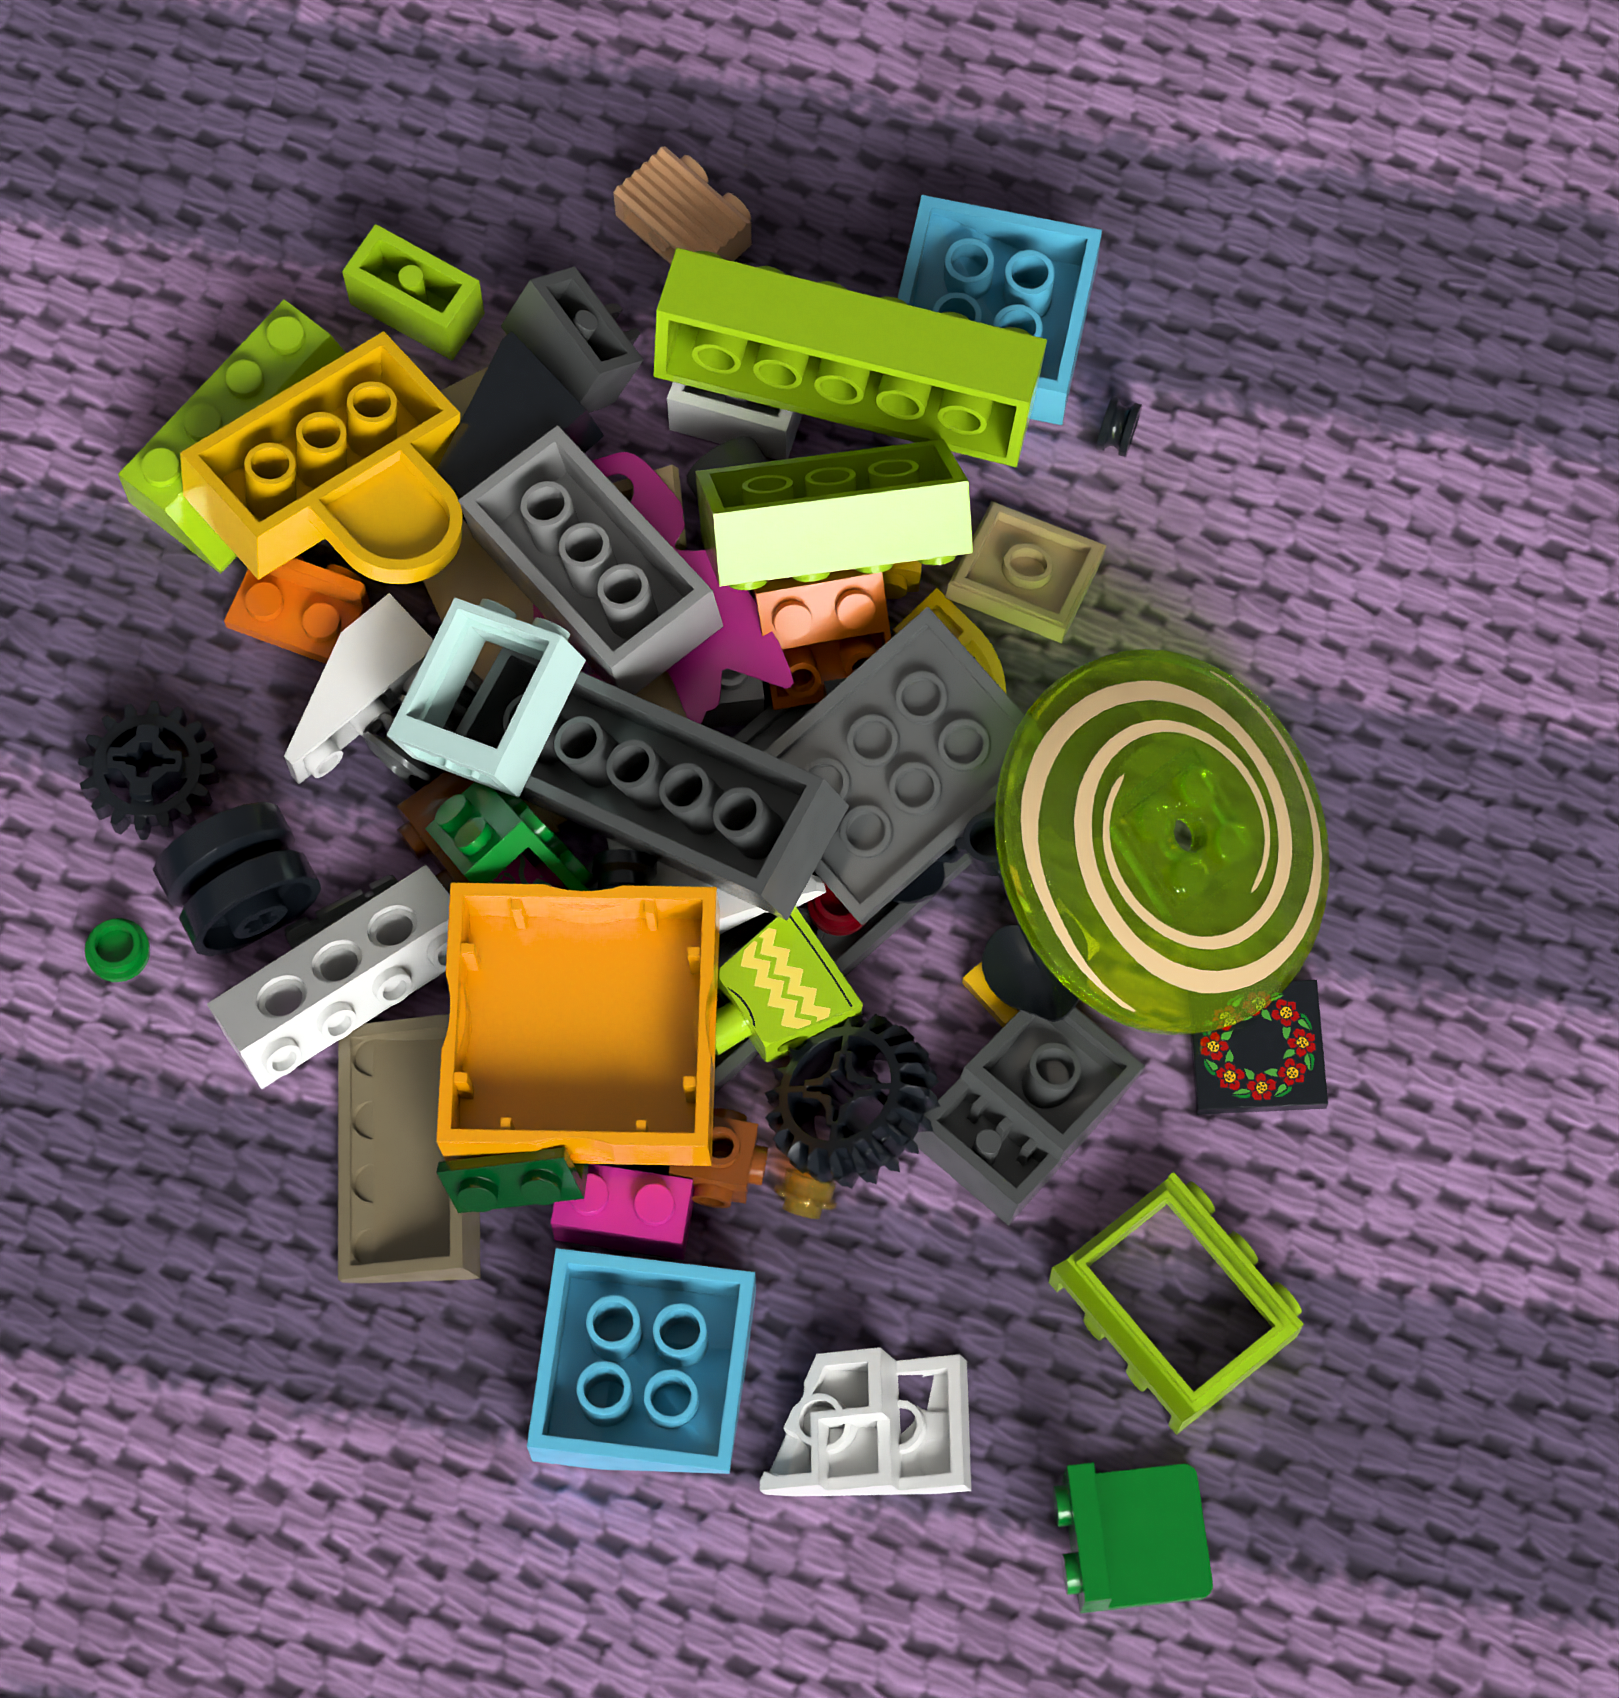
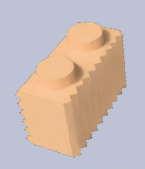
M666 146L660 147L657 154L652 155L648 162H644L640 169L635 170L632 176L626 178L623 184L617 186L613 192L616 216L669 264L672 263L676 247L693 252L709 251L718 254L725 260L735 261L752 245L751 215L742 201L731 193H726L722 197L707 184L709 181L708 176L697 161L688 155H684L679 159Z

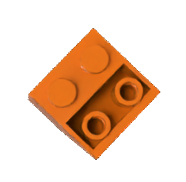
M855 569L830 572L827 578L814 582H801L792 577L767 580L764 586L751 590L752 597L756 602L762 637L771 631L774 633L780 643L794 681L791 688L787 689L768 683L773 710L820 702L823 699L824 681L847 678L891 639L882 572L869 574L858 572Z

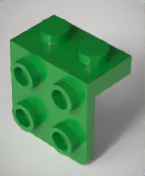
M474 782L462 794L452 796L446 800L436 812L435 819L425 828L471 883H490L529 847L570 890L590 891L585 885L594 876L520 797L517 798L501 791L497 792L491 787Z
M1094 1462L1067 1465L1062 1478V1485L1053 1486V1500L1057 1526H1068L1072 1553L1062 1554L1063 1578L1066 1594H1077L1079 1613L1195 1601L1209 1596L1213 1589V1580L1198 1475L1191 1465L1176 1464L1095 1473Z

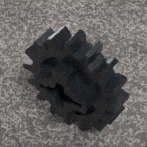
M151 701L147 715L138 716L133 705L127 704L125 705L126 720L117 723L108 715L102 718L107 731L103 738L97 735H87L85 740L94 756L79 758L78 765L83 775L89 777L79 784L86 799H95L91 808L99 820L112 815L110 823L116 833L121 835L128 829L130 824H134L140 840H147L151 827L160 825L163 833L168 838L174 834L172 821L181 818L191 826L197 822L191 809L195 803L202 806H210L212 804L211 795L204 785L219 783L220 776L216 766L209 764L218 758L212 741H203L207 734L199 720L186 726L187 717L183 708L177 706L168 717H164L158 701ZM167 737L181 744L187 750L190 757H184L182 751L169 750ZM149 762H158L159 766L151 767L148 777L139 776L138 772L147 771ZM109 784H115L118 788H128L132 798L131 804L118 798L111 791ZM179 791V792L176 793L172 798H170V799H168L167 801L163 802V801L166 800L169 796H171L174 792Z

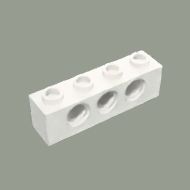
M427 865L207 1003L227 1040L261 1089L292 1072L300 1064L336 1041L345 1038L353 1030L389 1007L401 1002L408 995L446 972L450 895Z

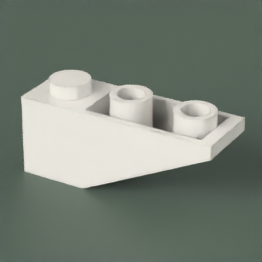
M390 593L339 635L284 755L290 774L298 784L311 774L315 778L326 775L340 762L343 757L342 749L357 736H362L366 731L376 734L384 727L380 716L383 713L392 715L390 709L399 703L397 700L399 695H407L433 642V639Z

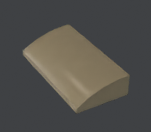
M450 1014L365 1023L353 1030L345 1038L338 1040V1280L342 1283L481 1279L480 1212L458 1213L436 1173L438 1162L445 1161L436 1139L441 1048L445 1041Z

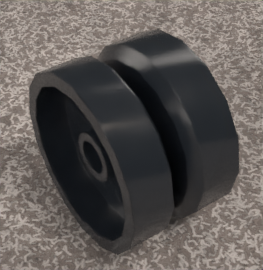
M264 801L243 804L222 811L194 825L172 841L158 856L153 872L170 904L183 908L179 920L197 954L215 956L240 950L292 923L316 901L322 889L305 854L291 850L295 838L278 805Z

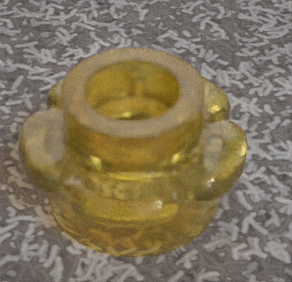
M786 1168L782 1186L775 1185L774 1192L777 1195L785 1197L782 1208L785 1211L802 1217L820 1219L823 1209L832 1210L837 1206L835 1200L832 1199L837 1184L835 1180L833 1182H820L806 1172L802 1174L796 1168Z

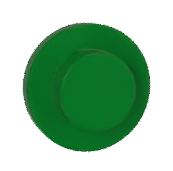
M113 918L100 923L91 931L85 944V957L91 970L98 977L110 982H123L134 978L145 968L150 957V943L146 933L138 924L124 918Z

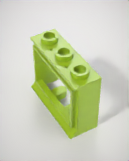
M1173 1172L1164 1182L1069 1258L1052 1267L1048 1283L1056 1292L1063 1287L1085 1312L1083 1322L1090 1333L1099 1341L1106 1337L1128 1363L1126 1374L1132 1383L1142 1392L1149 1388L1172 1417L1168 1426L1177 1435L1298 1336L1304 1323L1298 1318L1302 1310L1293 1295L1279 1282L1270 1285L1254 1266L1258 1263V1258L1246 1240L1235 1231L1227 1235L1211 1216L1215 1212V1208L1205 1192L1192 1181L1185 1185ZM1166 1205L1171 1208L1272 1327L1271 1330L1194 1392L1089 1268V1266Z

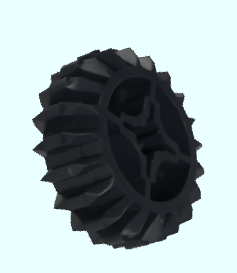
M876 1013L869 1020L863 1014L848 1017L843 1027L831 1026L825 1029L823 1033L808 1038L807 1043L800 1049L787 1047L788 1056L791 1059L788 1066L772 1068L774 1078L781 1085L765 1092L768 1103L775 1108L765 1119L768 1121L769 1127L776 1133L773 1138L778 1150L790 1159L789 1162L802 1174L805 1172L808 1175L810 1174L819 1183L829 1186L835 1180L842 1187L853 1189L860 1176L867 1183L877 1184L880 1167L885 1166L890 1171L900 1172L897 1157L904 1151L920 1154L918 1145L913 1139L918 1132L933 1131L931 1121L924 1113L940 1107L937 1100L938 1097L931 1091L939 1083V1080L937 1079L936 1072L928 1065L931 1061L929 1054L922 1045L914 1041V1036L905 1027L898 1026L897 1024L893 1025L886 1017L879 1016ZM875 1060L888 1062L891 1083H881L878 1080V1075L873 1071ZM815 1116H824L826 1118L825 1124L830 1128L829 1140L818 1139L815 1130Z

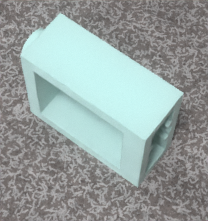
M454 598L387 736L416 760L519 798L586 660L568 642L570 633L549 620L536 617L531 625L517 620V615L512 610L495 601L483 598L478 606ZM486 641L540 660L497 749L443 729Z

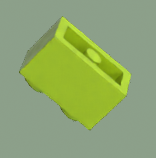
M377 224L374 225L342 271L350 305L453 361L485 314L479 280Z

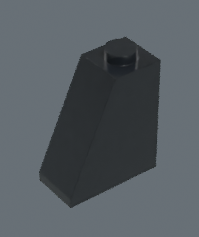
M511 331L502 339L437 471L453 489L458 499H460L557 425L583 453H586L604 437V434L581 403ZM462 512L463 521L467 524L464 514Z

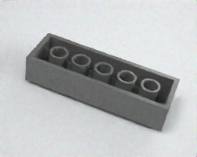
M502 647L455 733L497 749L540 660ZM581 671L519 796L530 803L630 849L653 855L659 862L713 887H717L719 890L785 920H788L849 807L824 778Z

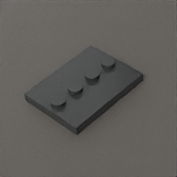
M926 607L763 752L824 778L849 805L814 871L856 920L864 925L955 844L957 838L963 837L966 825L974 816L983 812H992L1025 783L1034 753L1044 736L933 611Z

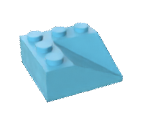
M922 195L898 299L903 300L908 305L939 313L956 312L966 316L971 321L1000 328H1020L1032 336L1047 339L1030 419L1062 425L1096 273L1102 230Z
M556 1248L527 1441V1449L531 1460L534 1462L601 1470L730 1474L756 1296L755 1272Z

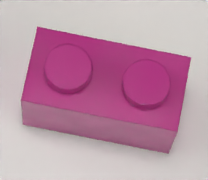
M589 1164L584 1199L554 1203L551 1218L554 1239L684 1260L694 1204L692 1200L694 1191L693 1179Z

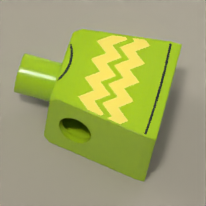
M796 906L788 920L776 917L719 968L718 993L726 1005L717 1010L715 1054L720 1055L748 1037L765 1062H772L787 1056V1047L800 1049L807 1043L808 1038L823 1033L825 1029L831 1026L843 1027L848 1017L862 1015L863 1003Z

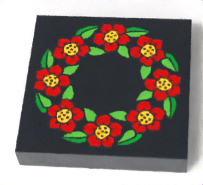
M1317 980L1256 982L1251 986L1222 993H1198L1187 990L1197 1115L1327 1108L1328 1095Z

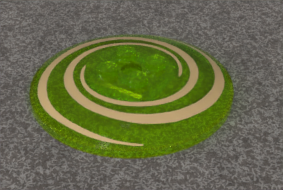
M1154 649L1121 651L1102 656L1076 667L1055 681L1028 709L1009 744L999 776L995 808L996 848L1001 875L1013 911L1031 946L1046 967L1076 997L1100 1014L1123 1025L1163 1035H1191L1214 1031L1236 1024L1256 1014L1270 1004L1288 987L1312 950L1326 907L1330 862L1328 834L1316 785L1296 743L1281 721L1248 687L1221 669L1189 655ZM1177 819L1183 821L1191 832L1192 845L1189 851L1182 849L1175 839L1174 829Z

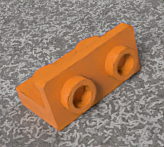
M298 555L259 580L248 569L224 622L226 628L327 664L340 633L368 611L370 602L365 585L354 572L334 564H329L324 569L305 562L303 557Z

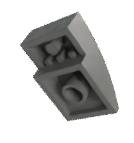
M1076 1007L1067 1017L1056 1022H1051L1020 1010L964 1067L961 1077L938 1100L940 1107L924 1114L931 1121L933 1131L918 1132L913 1140L917 1143L918 1149L1009 1226L1103 1121L1140 1076L1145 1065Z

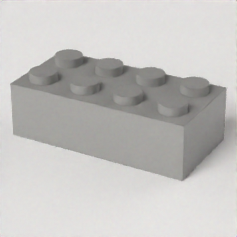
M558 425L458 500L473 538L549 621L561 626L570 633L568 642L583 656L601 679L610 685L635 695L723 627L713 590Z

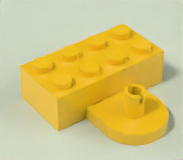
M383 331L180 452L183 496L258 580L326 539L353 569L370 579L389 584H409L423 581L438 574L449 565L457 554L462 539L463 516L461 505L458 502L459 499L448 483L436 472L460 424V412Z

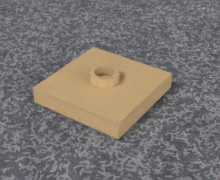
M991 501L972 538L973 553L963 555L948 584L945 598L1062 643L1098 570L1106 545Z

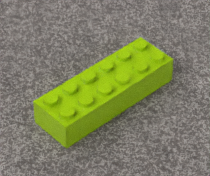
M676 247L656 310L653 377L912 442L944 439L952 452L1017 468L1034 406L1047 339L1032 336L1027 331L1016 327L1000 328L971 321L966 316L956 312L939 313L908 305L903 300L895 297L885 296L879 298L847 290L845 287L834 282H814L786 275L774 267H754L725 260L713 252H693Z

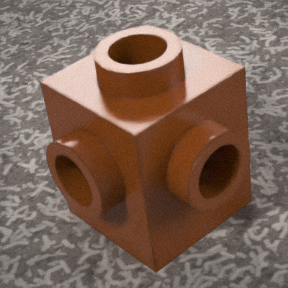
M714 1108L712 1166L670 1165L668 1176L693 1179L694 1191L692 1200L698 1204L713 1208H729L732 1202L746 1204L749 1185L762 1186L769 1147L757 1145L759 1124L747 1122V1116L738 1111Z

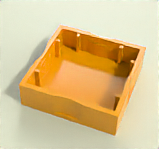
M450 883L446 977L450 993V1017L445 1041L441 1048L436 1139L445 1161L565 1147L572 1162L575 1164L712 1166L720 907L717 887L622 885L597 891H575L551 887L546 884Z

